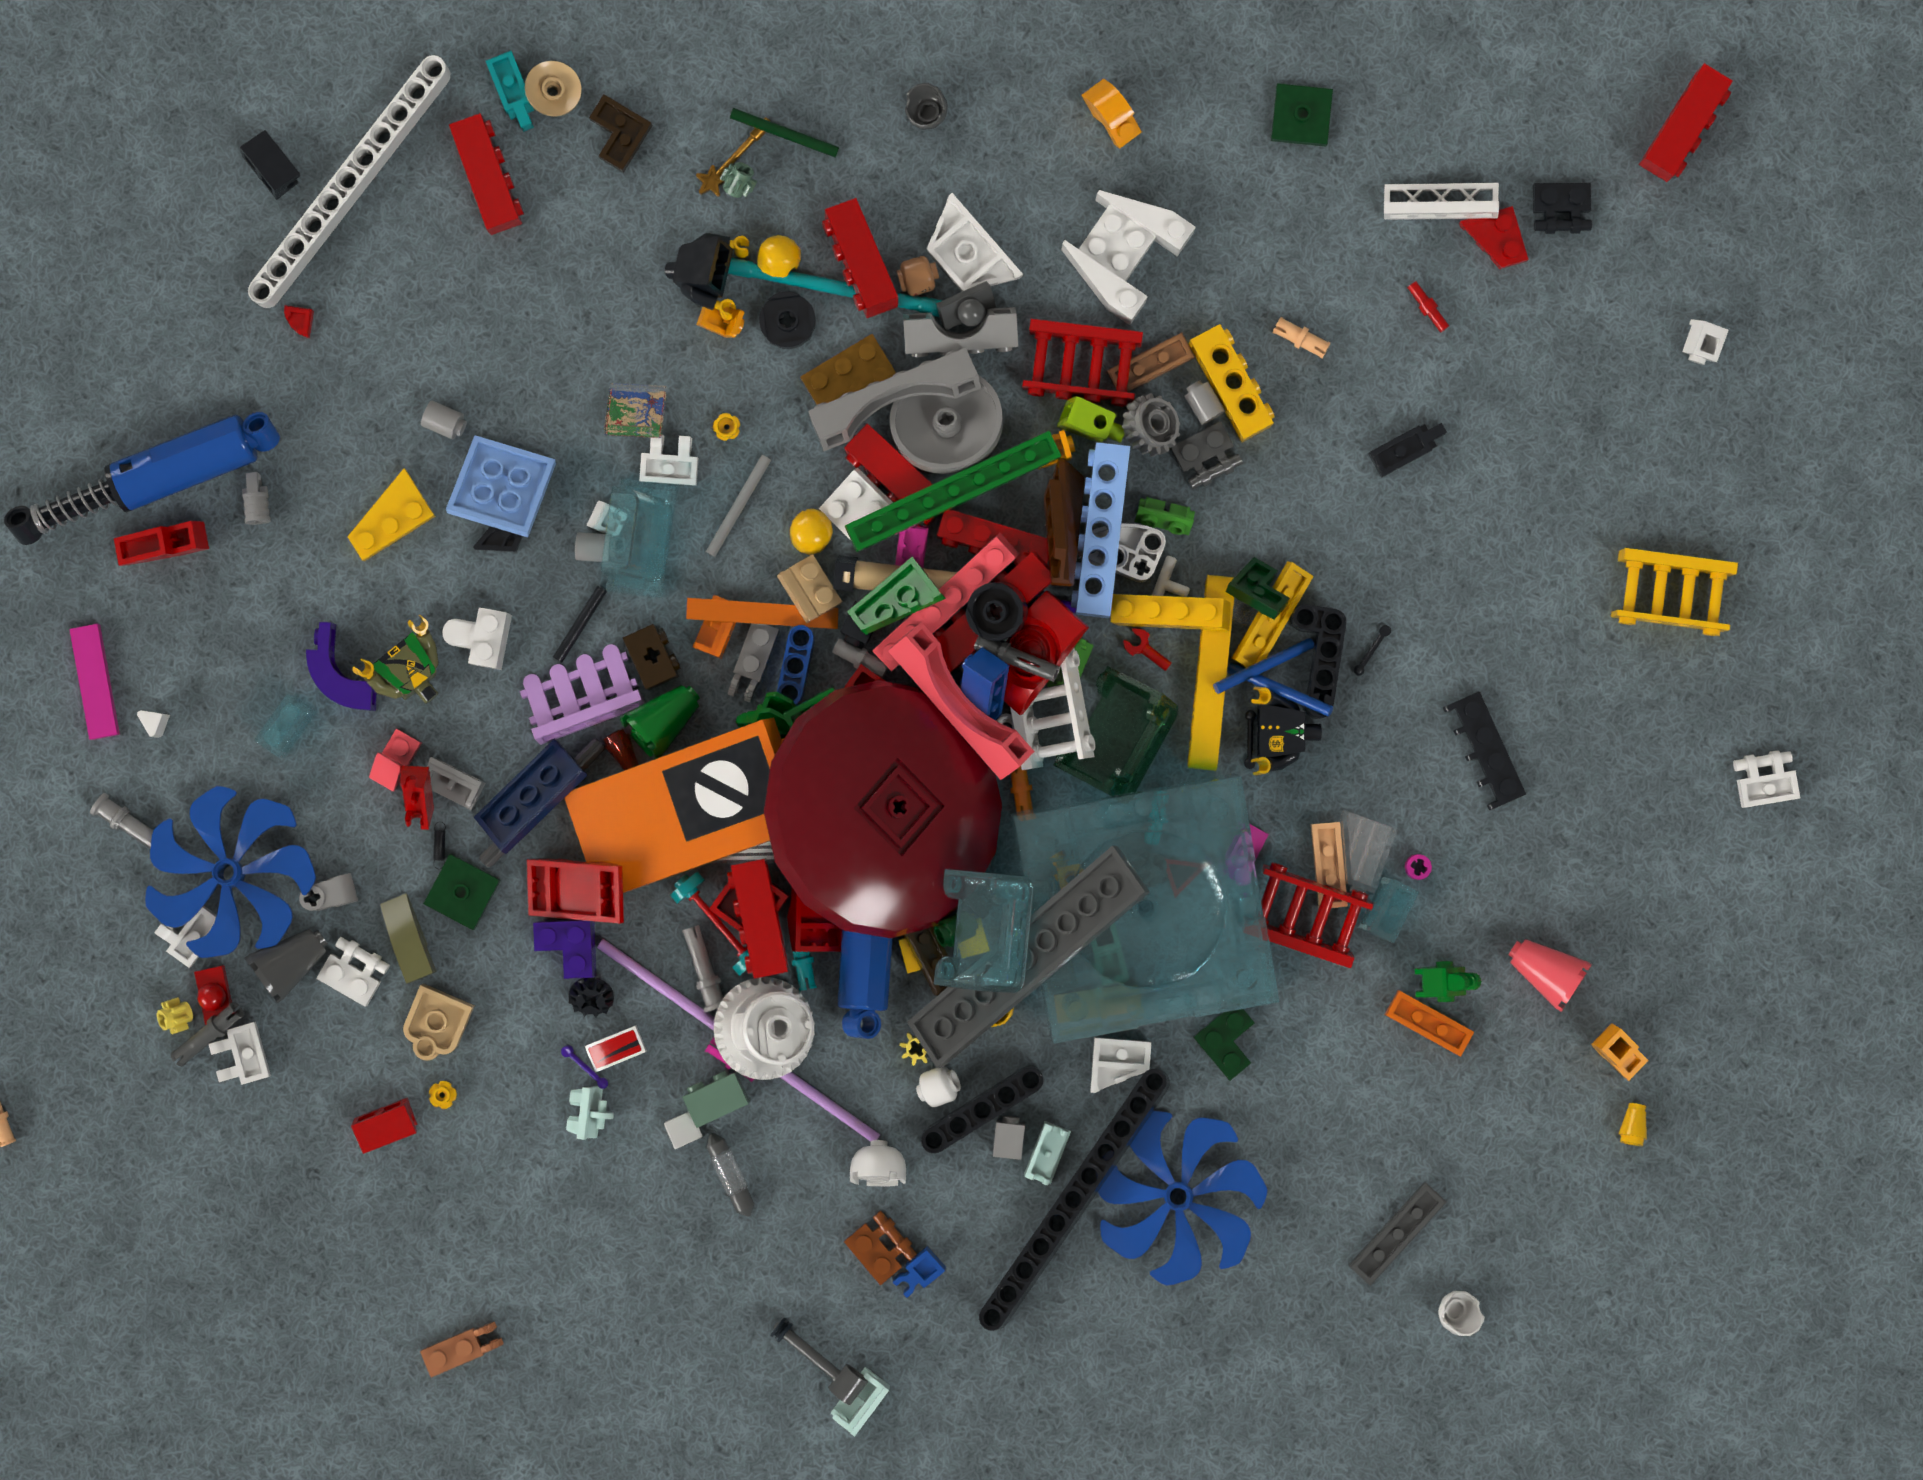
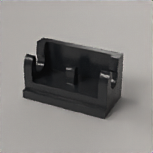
M266 130L240 146L243 159L276 200L299 183L297 178L300 177V173Z

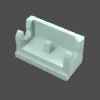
M1044 1121L1024 1176L1031 1180H1038L1044 1185L1051 1184L1071 1131Z
M864 1367L860 1373L868 1383L852 1404L848 1405L839 1400L831 1411L832 1418L853 1436L858 1433L890 1388L888 1383L867 1367Z

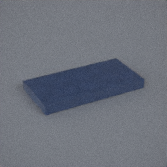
M554 738L474 816V819L500 851L507 854L587 774Z

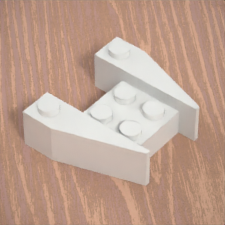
M1099 190L1096 202L1107 209L1079 249L1064 240L1062 251L1104 307L1131 325L1146 303L1148 296L1126 281L1154 241L1178 257L1193 235L1196 227L1171 210Z

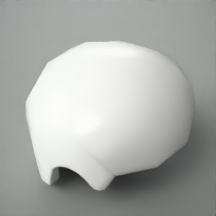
M1452 1291L1442 1298L1438 1314L1441 1324L1455 1335L1471 1336L1480 1330L1485 1317L1480 1311V1302L1466 1291Z

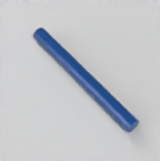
M1307 638L1214 683L1213 688L1217 694L1226 691L1313 649L1314 642L1311 638Z
M1231 662L1227 668V673L1233 675L1245 668ZM1260 674L1246 680L1259 687H1266L1284 698L1328 717L1332 713L1333 706Z

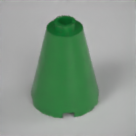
M680 685L625 713L620 717V721L624 728L630 725L632 728L630 734L632 739L649 757L653 756L655 760L662 757L699 708L697 701L700 697L692 687L688 686L685 688Z

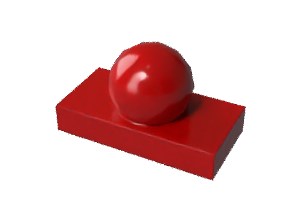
M225 966L194 972L198 988L197 1001L202 1007L205 1025L211 1016H217L232 1003Z

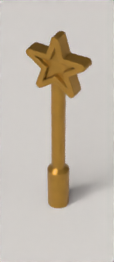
M754 128L750 132L748 139L717 171L715 166L711 165L708 174L697 173L696 177L703 183L699 193L702 195L711 190L717 197H720L719 185L725 183V181L720 179V176L725 167L728 168L730 163L734 164L766 132Z

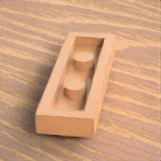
M1340 822L1311 824L1316 882L1346 892ZM1317 892L1318 909L1324 895ZM1335 898L1331 908L1348 907V903Z

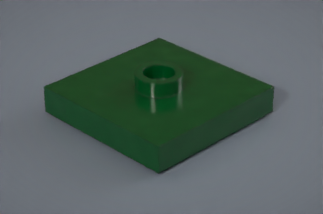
M1277 83L1271 141L1326 147L1328 144L1333 89Z
M449 854L423 904L467 928L475 930L501 880L455 855Z

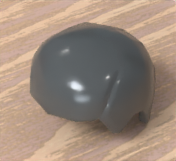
M930 83L917 84L908 91L905 113L912 125L922 130L936 128L944 121L948 105L947 100L938 87Z

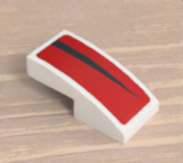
M637 1025L585 1046L595 1072L647 1052Z

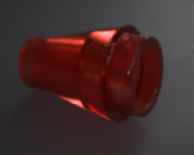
M623 728L603 738L606 744L604 747L622 767L623 771L639 765L629 733L626 734Z

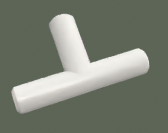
M1166 556L1152 596H1164L1165 591L1181 597L1188 596L1189 587L1170 580L1177 561L1176 558Z

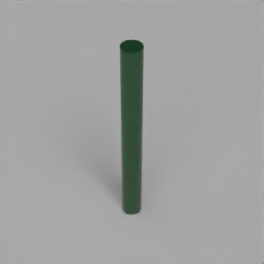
M736 108L732 109L730 115L732 120L836 158L839 150L838 146Z

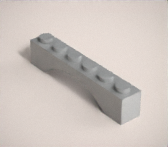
M963 348L961 350H952L936 360L925 361L909 371L897 372L893 377L884 381L872 382L866 388L859 391L845 393L839 399L829 403H820L814 409L809 410L808 413L823 451H827L849 442L867 418L880 408L894 401L920 395H937L956 399L981 389L978 373L966 348Z

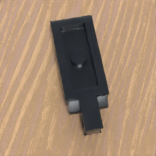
M1442 423L1429 430L1425 424L1417 426L1370 451L1368 454L1382 478L1431 452L1433 448L1437 447L1434 440L1445 435L1447 431Z

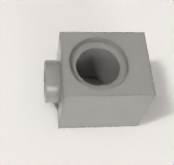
M1003 1116L1002 1120H996L993 1157L1021 1160L1025 1123H1020L1019 1117Z

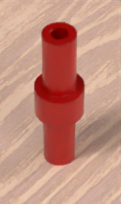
M1417 281L1407 287L1420 306L1418 308L1424 316L1428 315L1441 333L1447 329L1449 324L1437 310V303L1432 297L1429 299Z

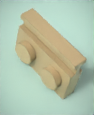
M813 554L777 575L806 624L842 603L841 598L836 590L833 589V585Z

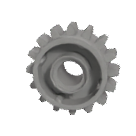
M1150 393L1135 398L1134 402L1126 406L1128 411L1123 414L1124 422L1122 428H1124L1125 438L1132 445V448L1139 450L1142 455L1149 453L1150 457L1168 452L1169 448L1176 445L1175 439L1180 436V422L1177 412L1170 402L1162 399V396L1154 398L1153 394Z

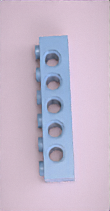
M1096 442L1095 450L1089 449L1087 466L1093 468L1092 477H1086L1084 494L1089 495L1088 506L1083 505L1081 523H1086L1085 534H1079L1077 551H1083L1082 561L1076 562L1075 579H1079L1078 591H1072L1071 607L1076 608L1075 615L1110 618L1130 446ZM1103 467H1109L1114 472V478L1110 481H1104L1099 477L1098 471ZM1100 495H1105L1110 498L1111 506L1107 509H1100L1097 507L1095 499ZM1097 523L1104 524L1108 529V534L1102 538L1096 537L1092 533L1093 525ZM1094 551L1101 552L1105 559L1104 563L1100 566L1092 565L1088 559L1090 553ZM1088 580H1097L1101 584V591L1097 594L1088 593L1085 588V583Z

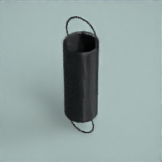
M445 829L444 831L435 830L434 861L445 860Z

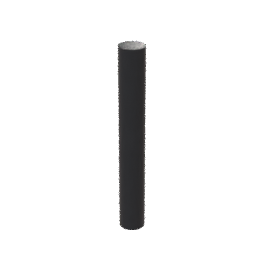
M599 586L596 587L553 658L563 663L607 593L606 590Z

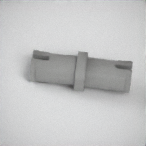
M839 638L833 648V654L854 664L853 667L855 669H858L862 664L882 679L888 670V667L879 658L869 654V650L864 647L860 649Z

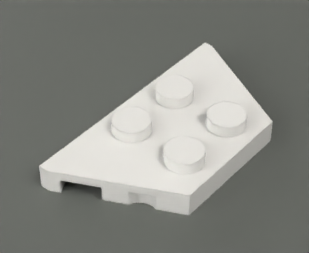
M951 193L927 247V252L962 292L985 281L990 286L1020 279L1023 273L955 195Z

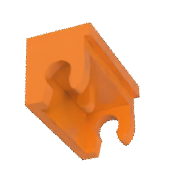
M713 595L712 598L714 600H727L716 595ZM704 620L693 648L722 659L737 622Z

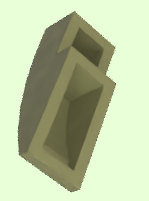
M405 893L381 903L380 906L389 938L406 984L437 972L427 948L428 943L408 894Z

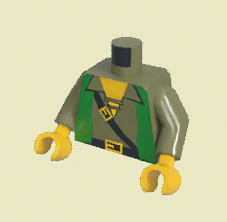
M419 615L421 624L418 627H415L411 620L408 621V626L416 633V636L412 632L373 664L368 660L360 659L364 662L365 669L361 672L358 668L353 667V672L364 677V680L378 694L394 699L402 697L404 700H407L416 693L427 704L439 694L429 683L436 676V668L439 665L436 644L428 630V621L422 615Z

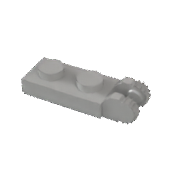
M751 623L733 671L735 674L731 681L728 695L734 697L743 676L752 679L744 695V701L751 702L757 684L762 680L779 629L766 624Z

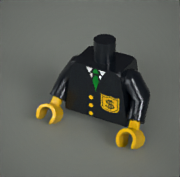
M705 233L693 242L681 245L676 262H668L666 264L665 274L667 278L672 279L680 287L681 293L693 303L710 310L718 309L723 319L731 320L733 319L732 314L723 310L726 307L736 309L735 303L731 299H724L720 302L717 298H723L733 249L737 257H747L748 249L740 248V246L749 247V240L745 236H738L734 240H730L728 236Z
M1254 687L1253 690H1258L1260 696L1258 700L1251 699V702L1260 705H1257V758L1251 759V762L1259 764V770L1253 772V775H1261L1283 770L1297 761L1300 753L1305 752V741H1321L1322 727L1321 724H1305V712L1300 711L1297 703L1270 691L1266 687Z

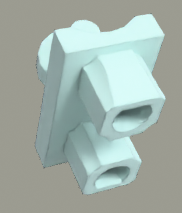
M598 1086L582 1087V1089L570 1091L569 1102L571 1105L580 1106L579 1116H569L566 1130L577 1134V1139L597 1138L598 1129H604L605 1119L614 1118V1112L606 1111L607 1101L602 1100L603 1089H600Z

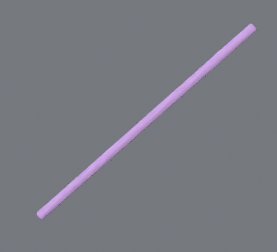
M605 939L599 943L597 947L599 950L714 1030V1016L708 1012L704 1013V1010ZM793 1072L780 1077L870 1142L879 1138V1133Z

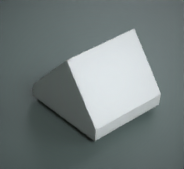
M142 710L137 712V716L150 737L159 738L163 736L170 715Z

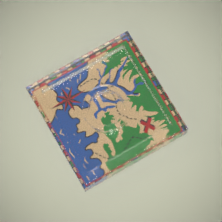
M610 383L604 426L605 435L661 438L667 395L666 386Z

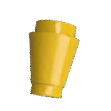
M1629 1103L1618 1133L1621 1136V1143L1643 1146L1644 1140H1647L1645 1105Z

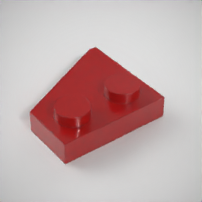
M1513 206L1499 210L1498 218L1466 219L1460 221V227L1469 233L1479 248L1491 257V260L1499 269L1529 260Z

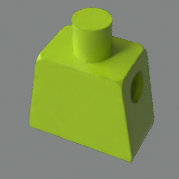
M1078 396L1066 401L1056 426L1099 443L1106 441L1107 438L1120 443L1125 435L1122 425L1114 422L1116 417L1114 412ZM1094 419L1097 420L1099 424L1098 428H1096L1094 425Z

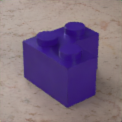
M570 920L533 923L534 951L563 950L564 979L592 978L597 976L595 921Z

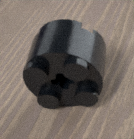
M992 582L980 586L972 593L966 607V619L972 631L982 638L993 641L1003 640L1018 633L1028 617V606L1024 595L1018 588L1006 582ZM993 604L997 607H1002L1001 618L998 615H992L991 611L995 609Z

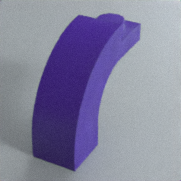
M319 622V628H316L314 632V644L318 645L317 650L306 649L307 666L315 685L325 696L337 704L357 710L376 711L377 693L366 681H354L347 678L337 667L335 661L337 624Z

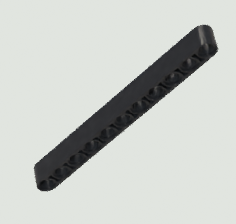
M1150 1069L1140 1078L981 1309L979 1321L984 1329L994 1331L1007 1325L1168 1091L1170 1079L1165 1072L1158 1069ZM1159 1074L1162 1077L1163 1084L1159 1089L1152 1090L1149 1086V1079L1152 1075ZM1137 1098H1143L1146 1101V1109L1140 1114H1137L1133 1109V1103ZM1122 1121H1126L1130 1125V1132L1125 1137H1120L1117 1133V1126ZM1107 1144L1111 1145L1114 1149V1155L1108 1161L1101 1157V1149ZM1089 1168H1094L1098 1174L1097 1181L1093 1184L1087 1183L1084 1178L1085 1172ZM1074 1191L1078 1192L1082 1198L1081 1204L1076 1208L1072 1207L1068 1201L1069 1195ZM1056 1215H1061L1065 1219V1227L1061 1231L1055 1230L1052 1225L1053 1218ZM1041 1238L1045 1239L1049 1244V1250L1044 1255L1040 1254L1036 1249V1244ZM1024 1262L1030 1263L1033 1268V1273L1029 1278L1023 1277L1020 1273V1267ZM1009 1285L1014 1287L1017 1292L1016 1298L1012 1302L1008 1301L1004 1296V1290ZM991 1309L997 1310L1000 1314V1321L997 1325L991 1324L988 1320V1313Z

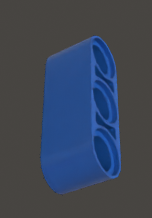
M804 625L795 626L789 632L777 692L783 695L785 688L789 686L795 687L798 691V696L794 700L796 706L802 702L815 643L813 632ZM800 631H805L809 634V641L804 646H797L794 642L795 635ZM793 659L803 661L804 668L798 674L789 672L788 665Z

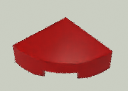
M284 305V314L290 327L299 335L310 338L314 310Z

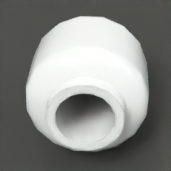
M945 1066L922 1073L919 1078V1085L916 1086L920 1100L922 1102L926 1101L931 1107H938L954 1101L958 1091L961 1089L960 1081L955 1071L949 1070Z

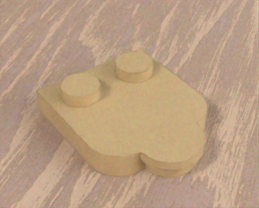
M421 984L403 1027L405 1037L413 1042L415 1055L422 1060H432L439 1054L444 1055L454 1051L460 1043L475 1005L426 984Z

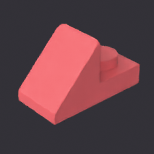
M396 729L383 752L376 754L369 778L394 792L400 782V766L410 765L422 742Z

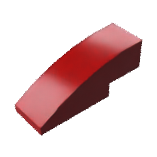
M188 521L168 527L160 526L114 538L119 566L150 562L209 549L205 523L203 521Z

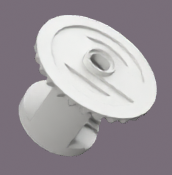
M772 977L746 980L726 994L716 1011L714 1038L717 1049L724 1061L741 1075L759 1080L782 1077L798 1067L808 1055L815 1035L813 1011L801 992L783 980Z

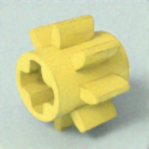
M177 997L161 1003L163 1009L157 1011V1020L163 1030L170 1029V1033L175 1034L189 1029L187 1023L193 1020V1012L186 1001L180 1003Z
M907 1032L908 1043L901 1042L899 1045L906 1048L907 1051L902 1055V1058L911 1057L913 1066L916 1064L917 1059H922L924 1063H927L928 1061L925 1056L927 1052L923 1047V1053L920 1055L917 1052H910L912 1048L911 1042L916 1041L918 1044L920 1042L916 1036L913 1037L911 1033Z

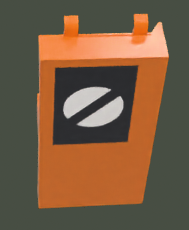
M769 718L757 721L572 790L564 799L586 862H607L621 865L623 893L769 842L770 837L764 816V807L772 759L785 739H781L775 719Z

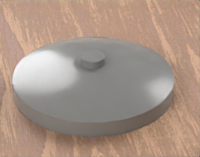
M979 376L981 389L956 399L937 395H920L894 401L890 412V429L898 451L912 465L927 472L938 474L961 472L983 461L997 445L1003 428L1002 407L993 387L984 378Z

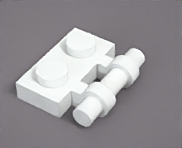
M1779 750L1770 751L1768 755L1757 757L1753 754L1746 755L1743 759L1733 761L1734 770H1746L1748 777L1737 780L1742 808L1800 799L1796 770L1784 772L1783 764L1792 762L1790 751L1781 753ZM1771 766L1773 774L1759 776L1758 768Z
M340 937L335 946L344 951L343 956L340 958L330 954L316 979L366 1007L381 983L372 974L375 970L385 974L390 965L382 961L380 955L376 953L370 954L360 948V944L354 940L348 941ZM353 957L366 964L363 971L350 964Z

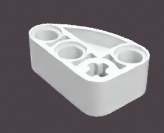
M1121 523L1118 551L1122 554L1123 561L1116 565V573L1140 583L1150 579L1165 547L1166 540L1164 534L1158 529L1149 526ZM1104 526L1092 530V533L1096 537L1102 538L1108 534V529ZM1148 536L1157 537L1160 542L1159 548L1156 550L1148 549L1145 546V538ZM1077 551L1079 557L1082 558L1083 551ZM1098 551L1088 556L1089 562L1098 566L1102 565L1105 561L1103 554ZM1146 563L1145 569L1149 570L1148 574L1145 572L1142 576L1136 574L1137 568L1134 567V564Z

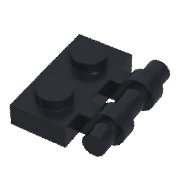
M1591 183L1533 184V213H1544V220H1534V231H1545V234H1555V231H1570L1571 234L1591 231L1592 220H1581L1580 213H1589L1591 211ZM1555 213H1569L1570 220H1556Z

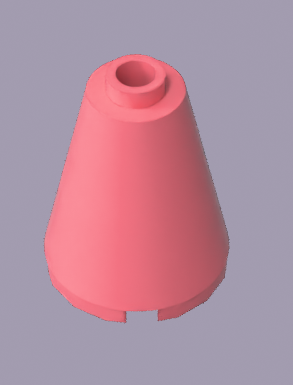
M1527 939L1523 943L1517 941L1508 954L1512 957L1510 963L1560 1012L1565 1007L1561 1001L1567 1004L1587 974L1582 969L1589 970L1592 964L1585 960Z

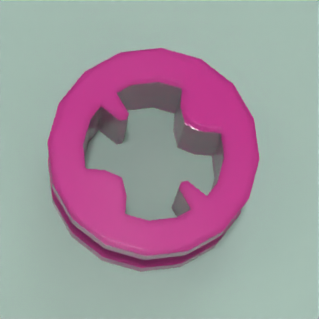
M1412 855L1405 862V872L1412 879H1425L1431 873V862L1424 855ZM1417 859H1421L1422 866L1425 867V871L1423 873L1419 872V875H1415V869L1411 867L1413 861L1418 862Z

